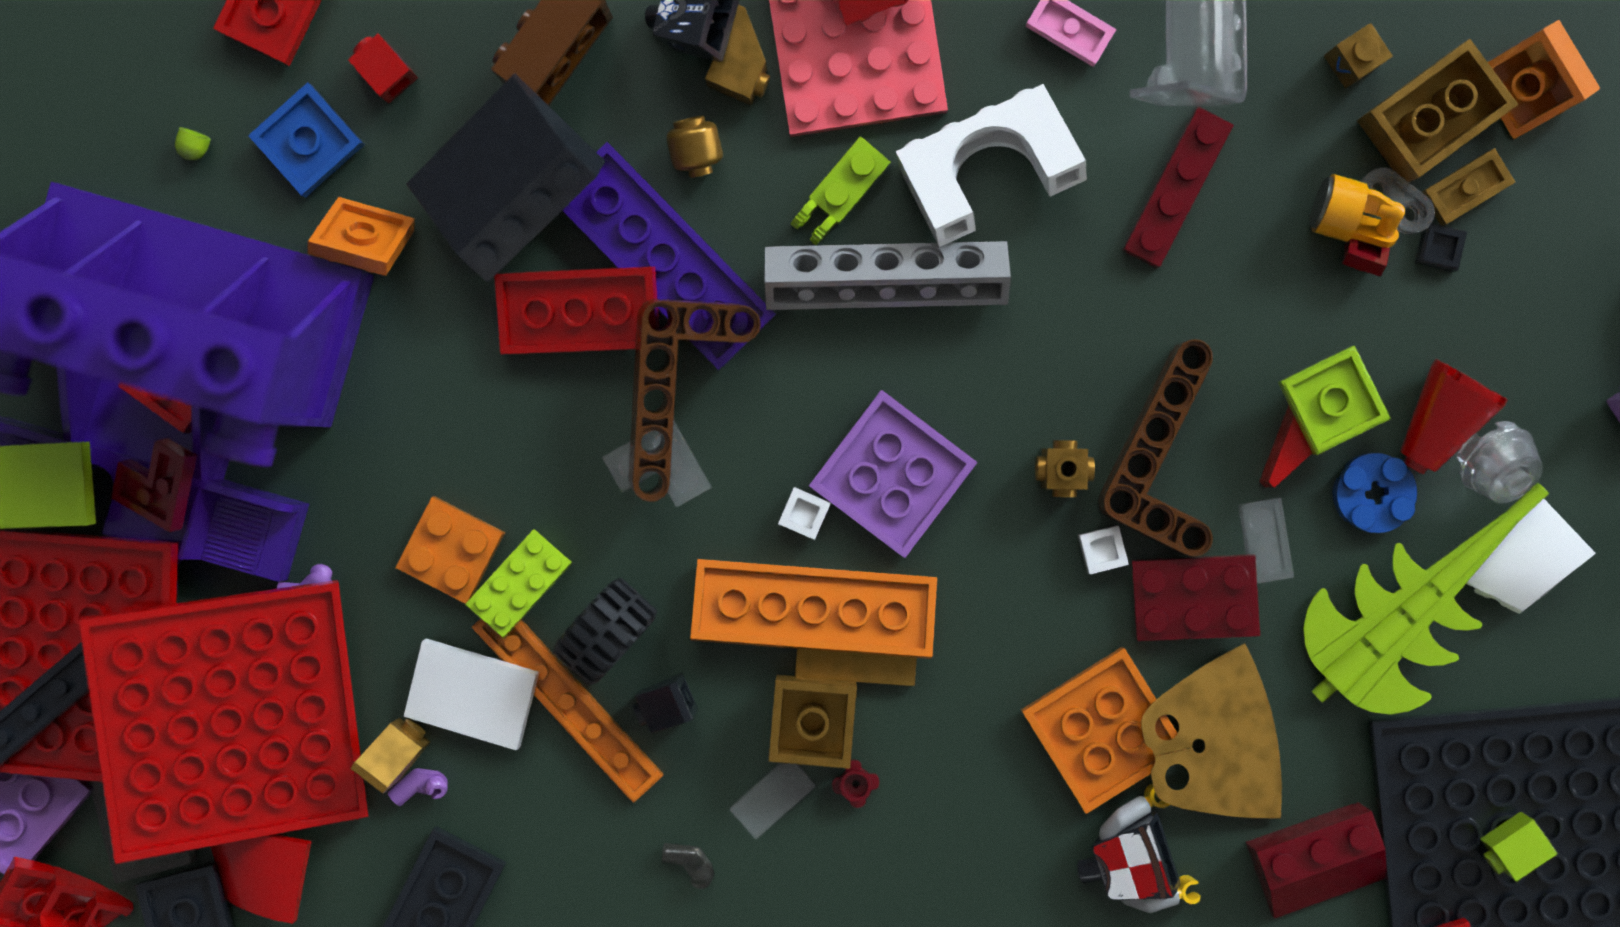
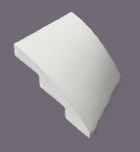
M1544 499L1513 528L1466 584L1474 587L1475 593L1485 598L1495 599L1502 606L1520 614L1596 553Z

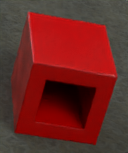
M378 33L373 38L369 36L361 40L354 47V54L348 59L374 91L388 104L418 79V76Z

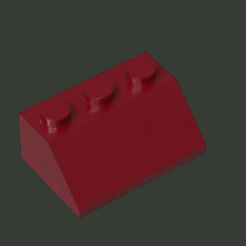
M1359 802L1246 842L1274 919L1385 879L1387 868L1384 843L1372 811Z

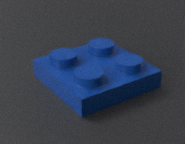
M308 82L248 135L299 194L305 198L365 145Z

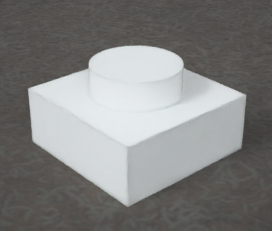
M794 487L778 524L815 540L831 503Z
M1118 525L1078 535L1087 574L1129 565Z

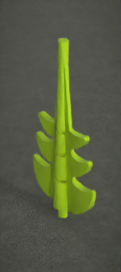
M1536 483L1506 512L1426 570L1422 569L1410 558L1401 543H1396L1392 554V570L1400 589L1394 593L1383 589L1376 583L1368 565L1361 564L1355 578L1354 595L1362 617L1356 621L1349 620L1340 614L1330 601L1327 590L1321 588L1310 602L1303 624L1304 643L1309 658L1315 667L1326 677L1311 692L1323 703L1336 690H1339L1357 707L1369 712L1388 715L1409 712L1431 699V694L1411 685L1401 674L1398 663L1402 658H1406L1414 663L1426 666H1442L1459 660L1457 654L1447 651L1435 641L1429 631V626L1435 621L1442 626L1454 630L1468 631L1482 627V622L1464 612L1454 597L1513 528L1549 495L1548 491L1542 485Z

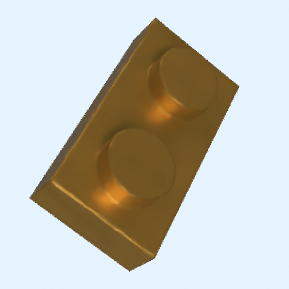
M1494 148L1423 190L1421 194L1440 225L1443 226L1516 182Z

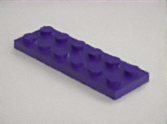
M608 142L596 152L605 160L598 176L562 211L618 268L655 266L657 299L737 303L751 307L760 318V330L776 316L772 310H766V303ZM658 307V309L668 318L666 310L663 307ZM703 309L693 312L689 319L690 327L695 332L703 330L708 323V315ZM738 312L732 316L730 328L734 334H739L747 328L748 319L745 313ZM689 340L718 370L748 343Z

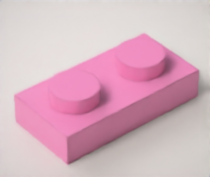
M1040 0L1025 26L1092 67L1096 65L1117 30L1068 0Z

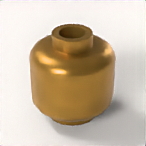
M696 116L673 122L674 129L670 130L666 135L673 167L679 171H688L690 178L713 173L712 165L718 163L723 158V150L716 124L705 121L704 116Z

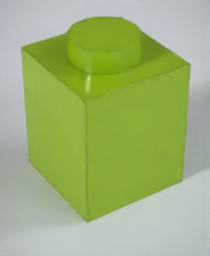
M1519 812L1480 838L1488 849L1483 856L1498 875L1504 872L1515 881H1518L1558 854L1536 822L1522 812Z

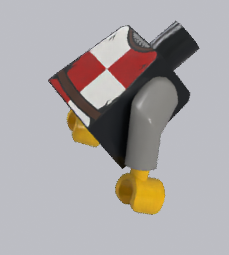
M1153 783L1146 787L1144 797L1138 796L1119 807L1100 827L1099 837L1092 845L1094 857L1078 860L1077 863L1082 883L1087 884L1102 880L1110 900H1121L1123 904L1147 913L1178 905L1180 899L1189 904H1196L1201 898V895L1197 892L1186 894V889L1190 885H1196L1199 882L1189 875L1178 876L1158 812L1151 813V807L1166 808L1170 805L1162 800L1158 803L1155 801Z

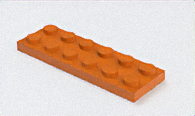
M697 559L690 639L691 641L932 659L937 577Z

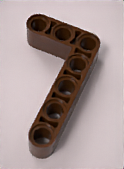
M651 299L643 303L639 308L636 329L628 480L632 490L642 500L648 502L660 500L666 495L670 485L678 339L749 342L756 337L761 326L757 312L751 307L737 303ZM656 307H663L668 314L667 323L661 329H652L648 323L649 313ZM703 309L708 315L707 326L703 330L695 332L689 324L690 316L696 310ZM743 312L748 319L747 328L739 334H734L730 328V320L734 314ZM653 349H662L666 357L664 365L657 370L648 369L646 365L647 354ZM656 389L661 390L663 394L661 406L656 410L645 409L643 400L647 392ZM648 431H659L661 441L658 447L653 450H644L641 446L644 434ZM649 471L657 472L659 480L653 489L642 490L639 488V479L642 474Z
M1198 339L1181 342L1170 352L1098 498L1099 508L1108 518L1178 553L1193 557L1201 556L1211 548L1213 535L1209 526L1147 493L1212 365L1213 352L1210 346ZM1187 347L1195 349L1199 354L1200 361L1195 369H1190L1183 363L1182 355ZM1170 383L1179 386L1182 392L1181 400L1175 406L1169 404L1164 397L1165 388ZM1152 419L1159 420L1164 427L1163 436L1158 441H1152L1146 434V426ZM1136 454L1143 457L1146 462L1145 472L1139 477H1134L1128 470V462ZM1121 490L1128 497V505L1124 511L1116 513L1110 507V498L1113 493ZM1157 508L1162 512L1164 522L1158 530L1152 531L1146 524V517L1151 510ZM1195 527L1199 532V542L1195 547L1188 549L1182 542V536L1187 528Z

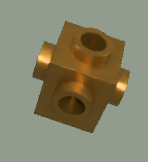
M1053 440V448H1042V456L1036 457V480L1041 481V488L1052 489V497H1077V489L1088 490V481H1094V457H1088V449H1077V441ZM1065 461H1070L1073 464V474L1069 477H1065L1060 470L1061 465Z

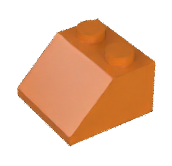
M1560 20L1555 21L1488 62L1519 104L1501 117L1513 140L1586 100L1601 89Z

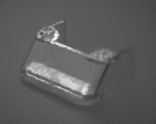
M1166 0V65L1154 68L1152 75L1148 79V87L1130 89V98L1159 106H1216L1242 103L1247 94L1246 0Z

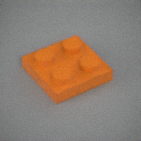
M338 197L309 238L307 254L386 276L413 234L415 218Z
M434 496L431 497L395 568L466 604L474 595L505 532Z

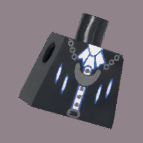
M661 0L660 4H651L647 7L645 21L648 27L653 29L654 37L671 49L680 53L723 62L740 0Z

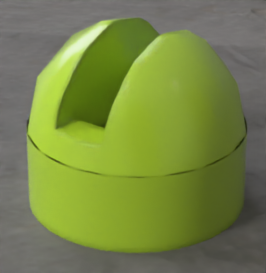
M180 127L175 138V148L182 158L197 160L205 155L211 139L196 131Z

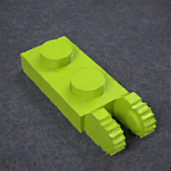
M860 136L809 196V201L795 216L791 225L796 229L803 227L817 207L820 208L829 217L812 233L810 241L817 246L836 223L839 225L889 167L891 162Z

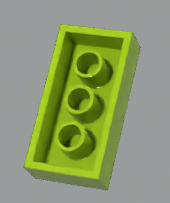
M533 529L465 605L505 639L570 567L572 562Z

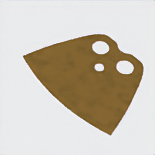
M1244 643L1187 676L1155 700L1143 714L1141 728L1144 743L1147 747L1151 748L1155 756V763L1151 770L1153 788L1160 800L1186 810L1232 817L1281 818V764L1275 724L1264 685L1253 658ZM1171 715L1177 720L1179 731L1175 738L1163 740L1157 735L1155 724L1160 716ZM1196 739H1202L1205 743V749L1201 753H1196L1192 748V744ZM1174 764L1184 766L1189 774L1188 783L1181 790L1171 789L1165 780L1166 771Z

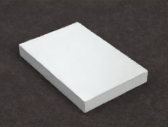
M426 638L421 643L404 717L518 750L521 747L539 672Z

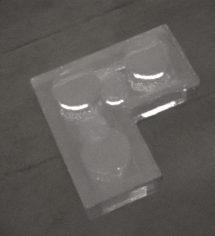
M673 420L668 493L677 508L711 489L712 486L675 420ZM653 430L644 434L641 440V446L644 450H653L658 447L661 441L659 431ZM630 442L602 457L621 492L631 488L628 480ZM649 471L642 474L639 483L655 475L657 472Z

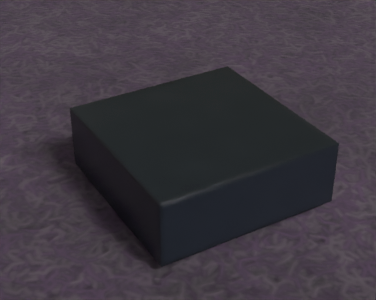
M1432 223L1424 224L1415 263L1450 272L1458 271L1467 232Z

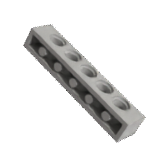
M1007 241L947 243L941 247L937 243L765 247L766 310L1008 305L1011 273Z

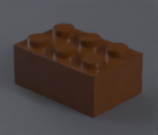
M541 0L534 10L528 9L522 15L516 27L519 31L510 44L505 42L496 51L492 60L494 66L491 70L503 84L514 73L517 74L550 106L612 20L613 16L606 1Z

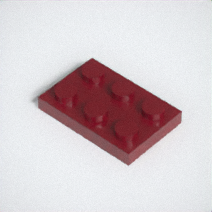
M1255 554L1132 561L1137 641L1260 636Z

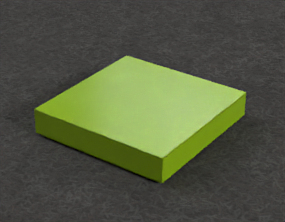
M1355 345L1278 382L1313 455H1318L1391 419Z

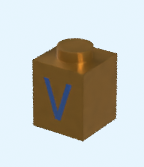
M1371 23L1323 55L1345 89L1393 57Z

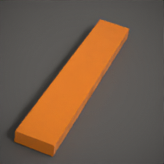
M481 619L472 626L474 631L502 661L539 672L534 696L633 803L663 776V772L523 620L515 626L505 639Z

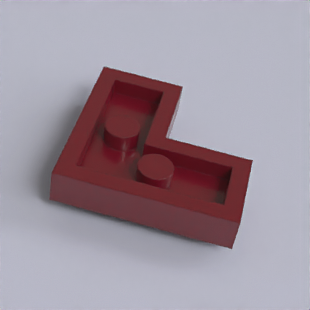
M168 438L155 440L149 469L132 459L118 461L111 499L168 532L181 530L197 454Z

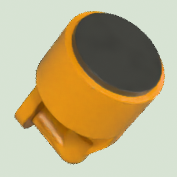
M1331 174L1324 179L1317 192L1310 214L1309 226L1312 227V232L1344 242H1348L1352 238L1379 247L1389 248L1399 238L1397 227L1405 215V208L1402 204L1392 201L1379 191L1369 189L1367 183ZM1363 212L1369 213V214H1372V215H1375V216H1379V217H1382V218H1381V219H1376V218H1373V217H1369V216L1363 215Z

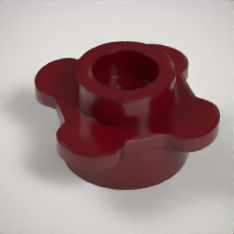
M851 760L850 769L846 768L840 777L833 780L832 789L836 794H842L850 801L853 807L860 808L866 804V798L870 795L871 790L879 787L880 781L877 774L868 773L864 770L860 761ZM854 780L859 781L860 785L858 787L852 786Z

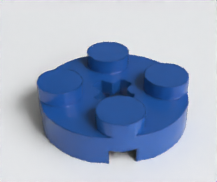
M1382 453L1362 454L1349 460L1341 471L1339 478L1336 477L1333 485L1335 508L1346 522H1349L1353 527L1369 533L1388 532L1398 528L1404 521L1414 515L1415 503L1417 501L1416 482L1411 471L1399 458ZM1374 481L1377 482L1378 487L1384 489V495L1381 496V502L1375 504L1373 499H1367L1365 496V492L1371 490V483Z

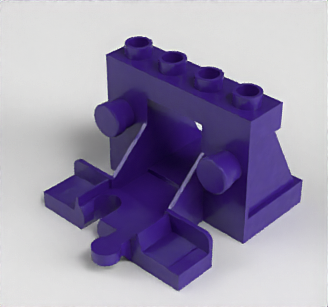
M51 181L45 204L0 232V393L15 396L28 395L32 378L28 376L33 359L56 365L63 433L6 416H0V446L90 441L92 470L97 466L106 469L114 483L118 461L132 459L149 469L155 440L168 438L197 454L182 529L168 532L112 499L105 514L101 528L102 534L116 538L178 542V566L183 559L203 560L277 582L288 580L309 503L225 480L224 477L230 459L251 465L270 467L273 464L277 451L273 445L279 425L331 428L374 275L363 270ZM119 383L190 403L192 431L190 433H182L118 387Z

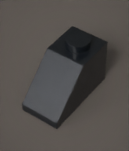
M683 672L640 690L635 696L637 703L633 704V709L640 725H648L651 733L693 720L698 710Z

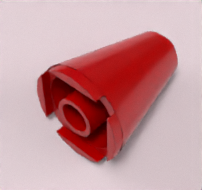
M1435 358L1430 366L1400 450L1406 456L1403 462L1423 475L1428 469L1437 472L1506 405L1508 399Z

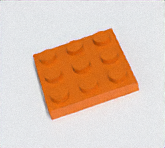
M1120 647L1021 709L1086 814L1151 774L1155 763V756L1151 748L1147 747L1144 743L1141 720L1145 711L1157 699L1124 647ZM1167 715L1160 716L1155 724L1157 735L1163 740L1175 738L1177 731Z

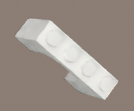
M1043 84L1033 89H1024L1013 98L996 106L984 107L976 115L959 123H949L939 132L924 139L912 140L902 149L896 151L900 171L939 247L976 231L973 211L956 178L964 161L981 149L1003 146L1015 149L1025 155L1033 165L1050 197L1087 180L1086 160Z

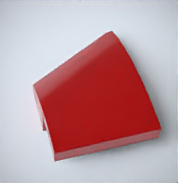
M273 834L210 846L215 863L218 866L227 901L250 913L276 921L293 924L297 920L311 841Z
M16 856L13 857L0 882V927H105L121 914L127 917L134 909L132 901L95 881L59 867Z

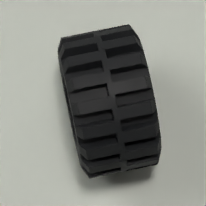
M622 577L613 580L555 643L553 654L588 686L598 683L656 618L658 610Z

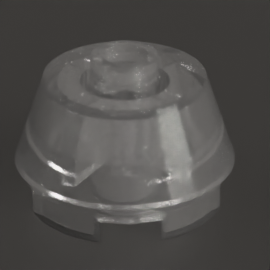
M1501 421L1495 423L1497 425L1496 430L1487 433L1481 438L1477 433L1473 434L1461 447L1457 460L1461 463L1459 473L1465 487L1494 502L1508 503L1522 497L1539 481L1543 466L1531 433L1525 429H1520L1513 422Z

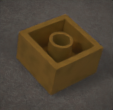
M776 675L769 762L850 769L857 692L856 682Z

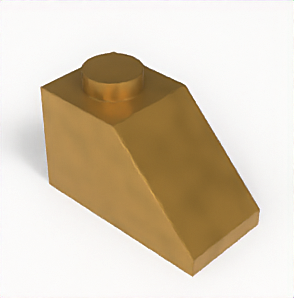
M738 5L723 62L712 61L705 80L707 87L751 106L755 96L762 98L771 76L766 74V60L745 7Z
M398 718L385 728L356 760L351 769L381 793H384L405 776L429 745L430 741L424 737L425 731L417 723L410 719L403 721L401 718Z

